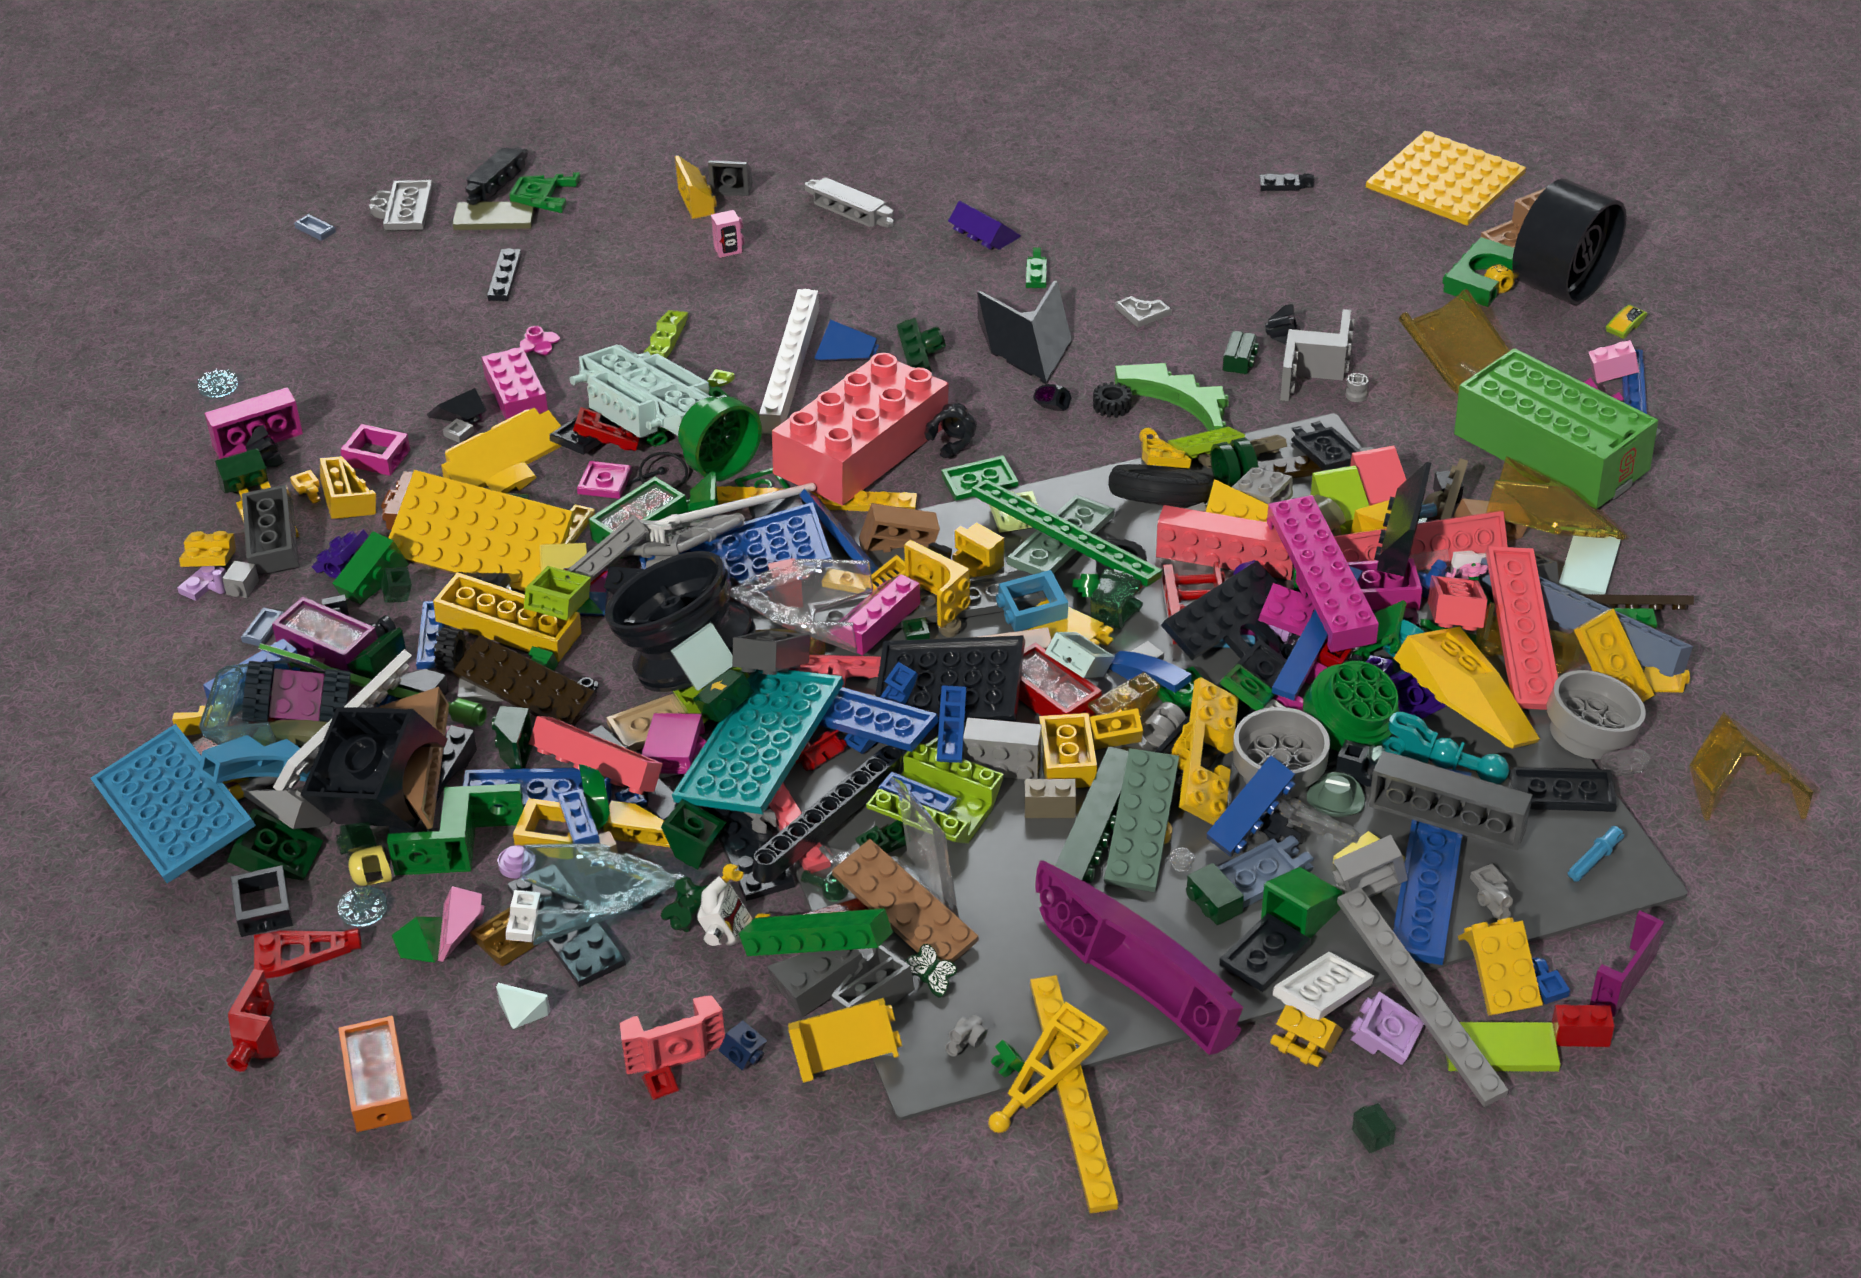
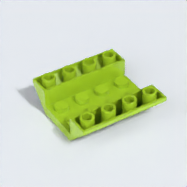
M919 743L912 752L907 751L904 755V771L901 776L956 797L957 804L947 815L882 789L876 791L866 804V808L958 843H969L992 812L1003 780V773L962 759V763L938 762L937 749Z

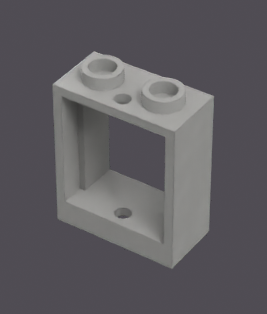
M1391 835L1333 860L1336 870L1332 874L1337 883L1336 887L1342 891V895L1361 887L1369 898L1408 880L1403 856Z

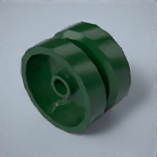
M1245 437L1231 440L1230 444L1222 442L1213 444L1211 447L1210 462L1215 480L1232 487L1252 467L1258 468L1254 448Z

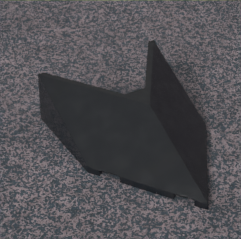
M1058 281L1052 282L1035 311L1024 313L1018 312L982 291L977 292L978 320L991 354L996 357L1001 356L1005 358L1007 363L1030 376H1037L1041 382L1047 384L1051 373L1055 371L1065 354L1066 348L1072 342Z

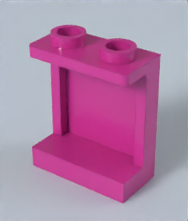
M654 713L642 755L663 763L660 774H686L694 762L693 754L699 734L705 733L702 715Z

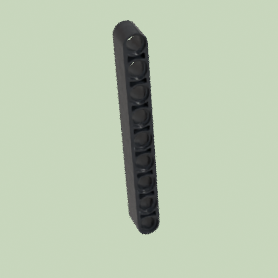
M890 745L881 748L754 853L753 878L760 883L772 882L867 803L891 772L900 774L901 749Z

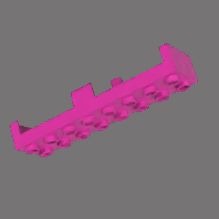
M1313 495L1268 504L1267 525L1270 530H1272V525H1274L1296 569V583L1304 599L1307 592L1328 634L1327 646L1330 652L1376 643L1379 623Z

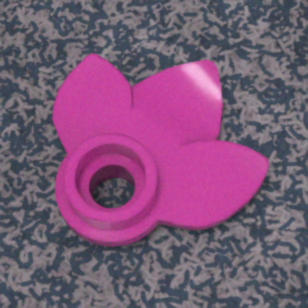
M532 326L526 330L525 339L520 342V347L523 348L525 353L534 351L538 355H548L552 351L551 344L560 341V337L554 332H544L539 326Z

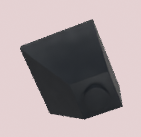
M473 388L438 404L427 415L429 418L451 422L457 418L464 422L470 421L472 424L481 420V415L487 410L476 389Z

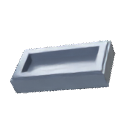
M309 214L294 223L296 229L321 241L336 232L334 226Z
M263 607L241 636L242 642L259 646L260 643L265 644L274 633L272 623L284 612Z

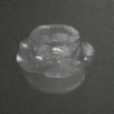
M1185 847L1174 849L1169 855L1172 867L1179 871L1188 870L1195 860L1194 854L1190 853V850Z

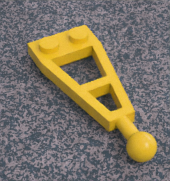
M1065 1002L1048 1022L1008 1091L1012 1099L1002 1111H996L989 1117V1128L996 1133L1007 1131L1011 1123L1010 1118L1021 1105L1026 1109L1029 1108L1086 1059L1109 1033L1106 1027L1068 1002ZM1057 1032H1060L1080 1047L1051 1070L1040 1063ZM1034 1071L1044 1077L1027 1093H1022Z

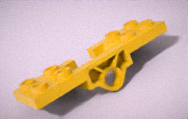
M1200 677L1194 681L1190 721L1183 725L1182 734L1172 748V755L1179 756L1178 768L1183 770L1179 808L1214 825L1227 807L1231 770L1223 765L1215 767L1213 773L1200 766L1203 742L1225 754L1233 751L1238 697Z

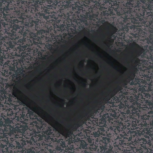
M1320 421L1311 423L1315 430L1306 433L1301 426L1292 428L1296 435L1291 438L1293 444L1323 471L1349 467L1351 465L1352 453L1361 452L1333 427H1324Z

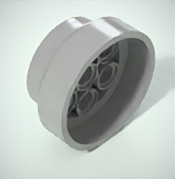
M1588 670L1570 671L1561 675L1556 680L1546 705L1547 713L1551 719L1550 732L1557 743L1575 755L1595 760L1610 758L1617 753L1618 749L1633 743L1646 715L1642 700L1630 687L1611 676Z
M1286 707L1264 708L1247 715L1237 725L1233 739V762L1247 784L1272 755L1295 773V780L1293 781L1296 783L1295 787L1287 796L1283 793L1279 798L1280 800L1291 799L1307 792L1312 784L1324 774L1328 764L1330 740L1324 726L1313 716L1303 711Z

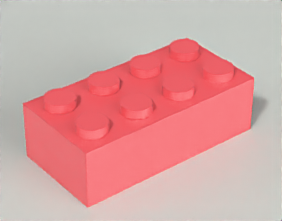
M1431 575L1428 605L1434 622L1444 628H1452L1453 625H1460L1463 629L1471 631L1477 630V627L1483 628L1487 598L1479 581Z

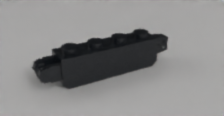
M520 147L514 149L501 148L466 178L467 203L474 205L481 200L487 201L523 170L525 159L528 157L527 149Z

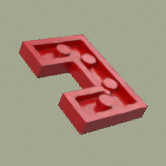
M580 407L573 431L584 437L591 436L597 438L602 443L618 445L623 450L636 451L640 437H637L621 426L617 428L599 422L601 413Z

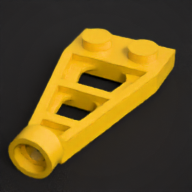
M1144 428L1140 432L1142 460L1147 465L1190 468L1191 459L1185 455L1184 451L1177 450L1160 439L1152 428ZM1152 434L1153 438L1147 439V435Z

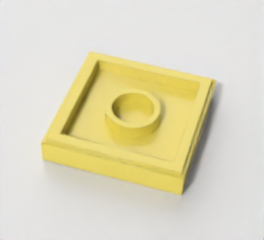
M586 543L539 545L541 572L547 566L562 570L564 568L569 569L587 554Z

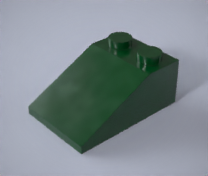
M253 808L250 817L256 826L238 837L227 862L249 872L283 866L285 878L304 880L323 840L300 829H292L282 821Z

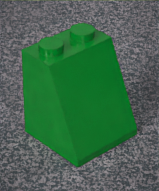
M1297 867L1264 884L1261 919L1269 913L1311 939L1341 909L1337 904V899L1342 895V891L1318 878L1315 874Z

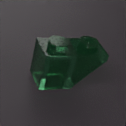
M369 822L342 825L339 828V835H336L338 851L340 855L345 854L347 860L355 851L377 846Z

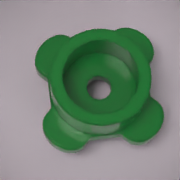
M657 427V432L647 436V444H651L654 447L663 445L667 441L665 434L667 430L663 427Z

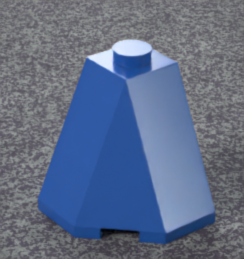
M830 319L815 360L819 362L869 360L871 355L874 356L878 350L877 338Z

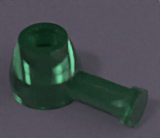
M804 870L802 873L801 882H807L822 888V894L826 899L839 901L847 896L848 889L832 875V872L826 878L810 873L809 870Z

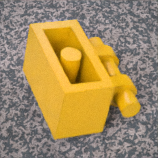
M1285 1005L1276 1025L1287 1031V1034L1284 1038L1274 1034L1270 1044L1278 1047V1051L1286 1055L1290 1053L1300 1058V1062L1307 1066L1311 1064L1319 1068L1323 1063V1058L1316 1055L1318 1048L1331 1053L1343 1029L1324 1017L1320 1020L1306 1016L1299 1009ZM1297 1037L1309 1042L1305 1049L1294 1044Z

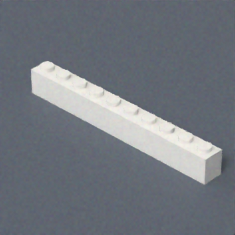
M798 289L759 413L762 434H772L773 429L787 420L819 312V297L816 290Z

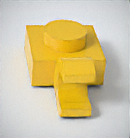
M311 470L290 477L291 484L300 495L307 493L312 504L321 501L317 494L320 487L319 480Z

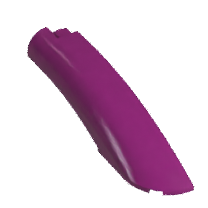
M1044 860L1039 861L1035 888L1036 893H1040L1042 904L1039 907L1040 913L1048 928L1085 964L1090 963L1115 978L1159 1009L1208 1055L1219 1053L1234 1042L1241 1031L1237 1022L1243 1007L1231 997L1233 990L1175 940L1126 906Z

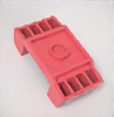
M711 995L694 998L695 1016L647 1031H643L638 1016L621 1022L620 1031L626 1073L651 1072L670 1065V1068L704 1058L709 1051L720 1047L725 1037L723 1012L714 997Z

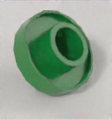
M1081 574V579H1073L1072 587L1078 588V592L1082 593V597L1096 598V593H1101V589H1106L1107 581L1099 580V574Z

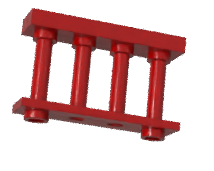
M1218 562L1213 564V574L1178 576V573L1174 574L1172 564L1163 565L1162 584L1168 618L1186 607L1183 604H1179L1181 600H1196L1212 590L1181 591V589L1176 588L1178 585L1213 583L1215 588L1225 581L1224 571H1220Z

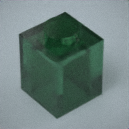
M408 567L385 568L381 581L384 603L408 601L412 587Z
M1379 1103L1369 1107L1364 1106L1354 1112L1352 1130L1369 1154L1394 1144L1396 1126Z

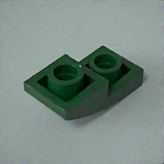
M899 820L882 830L875 826L855 838L860 847L871 839L885 853L895 851L914 841L913 834Z

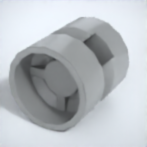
M1171 702L1162 703L1142 725L1144 738L1151 745L1159 747L1186 718L1184 712Z

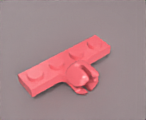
M809 655V663L800 665L799 669L789 670L842 676L844 682L842 687H845L846 678L849 677L869 679L878 677L881 657Z

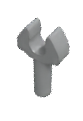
M771 809L766 810L763 815L744 812L753 819L752 829L758 833L767 834V825L764 822H768L774 827L777 826L776 815Z

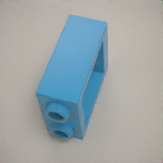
M1051 570L999 583L996 602L999 608H1003L1007 624H1011L1014 632L1068 617L1069 602ZM1043 590L1049 601L1047 604L1019 611L1013 598Z

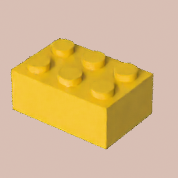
M1089 714L1039 716V724H1041V754L1045 779H1075L1076 788L1091 787L1097 773V763Z

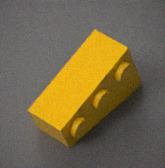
M342 456L320 458V481L331 519L376 514V493L366 487V482L355 475L356 471Z
M1214 479L1206 512L1267 522L1268 504Z

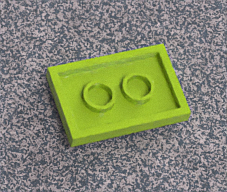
M1224 427L1168 440V444L1177 450L1184 451L1185 455L1191 459L1198 457L1199 453L1205 452L1210 454L1213 444L1222 442L1230 444L1231 440L1243 438L1245 434L1231 427Z

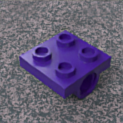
M362 529L355 533L350 531L342 538L337 536L329 543L330 547L317 555V561L311 567L316 573L324 571L329 577L337 578L369 535Z

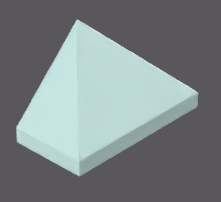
M501 983L497 984L499 1004L512 1028L515 1029L549 1015L548 995Z

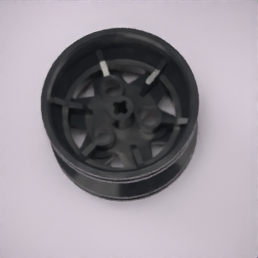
M694 551L664 559L628 580L608 602L605 610L606 621L614 635L623 644L637 650L633 658L632 667L640 683L646 689L656 692H670L693 686L671 650L707 624H713L732 655L734 637L756 632L755 623L747 608L742 604L729 601L731 593L729 573L722 559L717 554L707 551Z

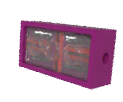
M301 597L272 623L276 642L285 639L297 649L298 654L344 671H351L347 663L377 639L375 627L305 597Z

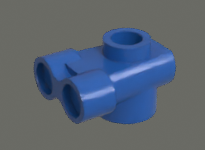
M1436 560L1428 574L1424 572L1418 573L1422 586V597L1428 599L1431 575L1442 577L1446 575L1447 564L1443 560Z

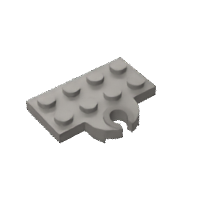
M432 180L393 181L391 191H376L377 195L371 198V204H369L371 214L379 219H384V230H423L433 189Z

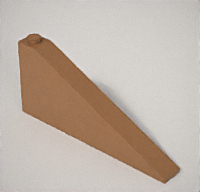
M439 687L376 707L414 709L445 736L449 703ZM418 747L409 758L403 776L404 797L427 829L433 828L443 754L442 747Z

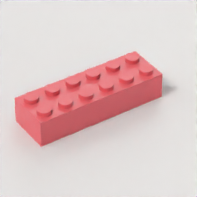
M1164 505L1157 524L1156 557L1213 567L1214 562H1218L1219 568L1235 570L1242 563L1256 560L1272 577L1286 580L1292 579L1295 567L1274 525H1272V530H1270L1267 522Z

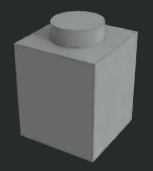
M234 561L222 578L226 595L248 598L259 582L255 564Z

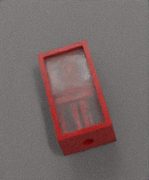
M1036 642L1024 649L1019 691L1020 701L1040 716L1088 713L1089 717L1101 712L1102 690L1045 654L1046 649Z

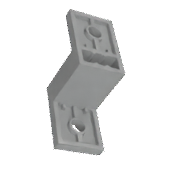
M1343 309L1340 334L1289 329L1283 363L1280 400L1289 401L1290 393L1294 394L1296 376L1343 380L1344 373L1349 372L1354 319L1350 318L1351 310Z

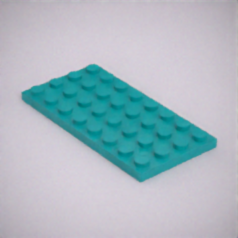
M756 669V672H752L747 679L754 693L718 723L673 792L674 802L679 803L684 799L693 805L763 815L844 684L842 676L793 670L778 672L776 675L763 674V670Z

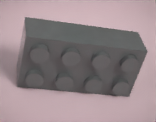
M284 484L243 493L242 503L248 563L255 564L258 575L298 567L294 506L287 485Z

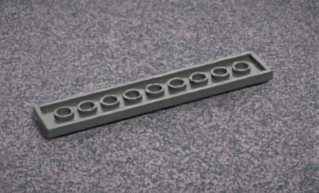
M1017 570L970 578V604L956 618L1004 611L1002 607H998L996 602L999 583L1033 574ZM920 587V605L903 620L926 618L927 624L937 622V595ZM1042 590L1013 598L1018 609L1034 607L1040 602L1045 601V595ZM870 594L809 603L808 612L816 640H829L825 633ZM902 621L893 629L902 628Z

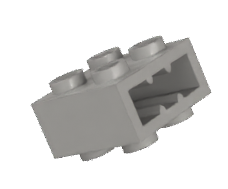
M1252 467L1232 486V488L1266 504L1289 500L1293 496L1292 476L1281 472L1266 471L1262 468Z

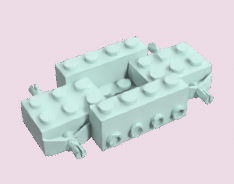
M617 344L580 356V374L570 377L572 385L581 382L588 383L589 408L601 413V415L635 434L637 437H647L649 434L657 432V427H663L678 436L680 423L690 407L701 399L713 397L709 396L707 381L659 354L650 355L648 351L638 355Z

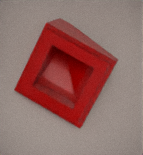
M670 1065L648 1072L642 1076L653 1100L679 1091Z

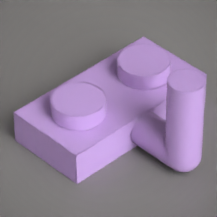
M202 566L177 587L178 592L195 601L208 590L224 594L226 591L222 578L226 570L220 566Z

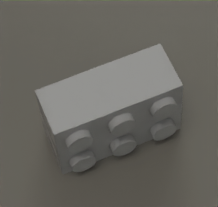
M967 718L963 736V759L1003 773L1004 778L1038 779L1041 763V724Z

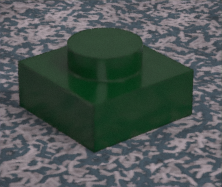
M926 618L902 621L906 640L930 639Z

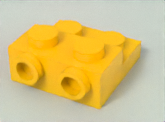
M201 531L192 532L184 541L185 551L179 558L180 567L226 566L236 551L234 533H227L226 531H216L213 534H205Z

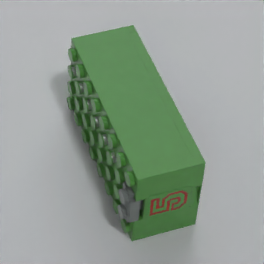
M1514 348L1459 385L1454 435L1580 500L1590 507L1598 509L1608 500L1615 499L1632 487L1634 481L1650 470L1658 419Z

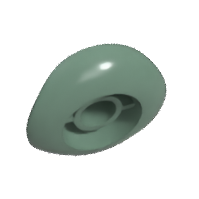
M1332 772L1325 774L1314 782L1307 792L1308 803L1320 813L1331 817H1346L1357 814L1363 809L1365 804V797L1360 784L1352 776L1345 773Z

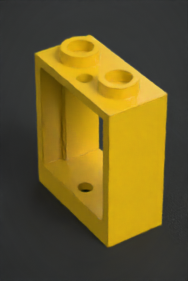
M528 798L513 832L514 844L531 848L536 854L574 859L575 855L570 833H568L567 837L534 832L539 819L566 822L559 802Z

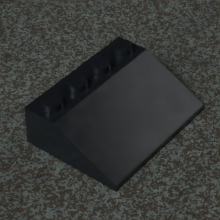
M1426 462L1397 488L1395 497L1390 496L1387 510H1390L1391 514L1386 513L1383 527H1387V529L1381 530L1379 543L1382 544V547L1377 546L1374 560L1378 561V571L1405 576L1431 468L1430 462Z

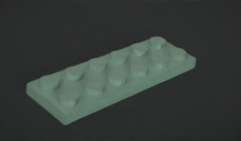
M1075 495L1055 515L1095 535L1114 517L1115 509ZM1037 530L1007 557V565L1030 574H1037L1048 570L1055 573L1077 550Z
M1129 748L1104 884L1151 892L1156 891L1179 756Z

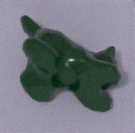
M690 877L678 879L674 887L677 891V897L673 903H670L662 910L661 918L665 921L670 919V925L674 930L689 932V926L693 918L698 914L701 906L702 891L708 885L703 887L695 885Z

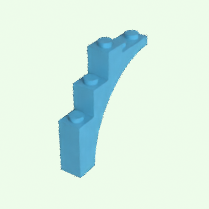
M245 735L203 750L199 772L214 783L244 777H279L287 761L300 748L288 739L263 746L249 735ZM310 771L307 774L304 772L300 774V781L306 782Z

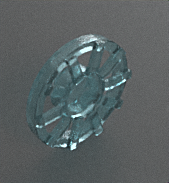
M214 369L215 371L204 373L197 383L198 390L202 395L221 397L234 391L238 385V380L235 373L230 372L228 369Z
M370 885L367 887H354L353 890L343 894L338 903L340 918L352 926L372 924L378 921L387 910V900L382 890L373 888ZM376 897H380V898H381V899H379V900H373V899L376 898ZM382 904L380 909L373 905ZM350 907V909L343 913V908ZM373 911L377 912L374 916H369ZM352 912L354 913L353 919L347 917ZM358 917H366V919L357 920Z

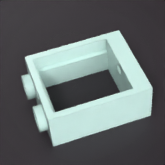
M1056 632L1045 651V654L1083 678L1104 677L1115 657L1077 632ZM1069 657L1072 659L1071 663L1067 661Z

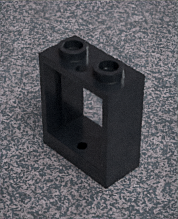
M283 866L231 876L236 921L241 937L293 926ZM279 886L281 904L243 911L241 894Z

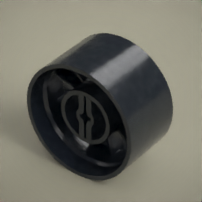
M1562 178L1552 182L1535 200L1519 231L1512 260L1515 278L1524 284L1573 305L1583 303L1603 283L1619 253L1627 221L1624 204L1619 200Z

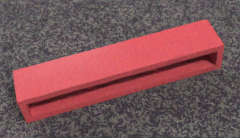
M537 716L529 741L530 745L538 748L537 752L545 755L554 754L556 755V760L564 763L572 762L574 763L573 767L579 769L580 764L596 769L602 774L604 779L606 777L610 778V783L621 787L626 785L629 787L630 792L643 795L644 791H655L663 763L553 717Z

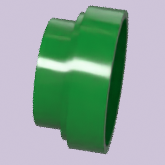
M707 397L701 399L690 407L679 426L678 440L683 449L686 463L704 478L710 472H716V481H723L733 477L749 464L759 447L762 435L761 420L756 411L737 398Z
M1348 661L1343 664L1330 666L1317 675L1305 693L1303 712L1313 716L1324 726L1329 736L1330 747L1335 751L1340 752L1345 740L1370 747L1375 745L1377 747L1382 746L1392 734L1389 730V719L1391 715L1399 712L1398 693L1390 677L1380 668L1363 661Z

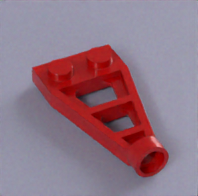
M355 928L345 932L275 931L254 935V969L264 971L266 979L281 977L350 953L351 950L362 949L360 930ZM314 942H331V948L313 954L311 944ZM287 944H301L304 946V954L285 961L283 960L282 948Z

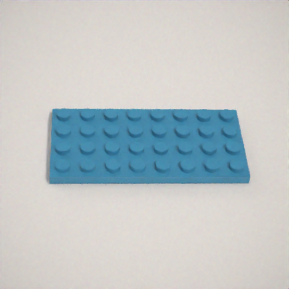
M176 724L90 778L166 883L178 878L182 873L201 863L205 858L224 848L228 843L256 826L223 782L214 783L199 772L202 756Z

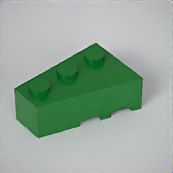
M373 531L332 584L340 595L345 594V598L361 605L409 564L393 540Z

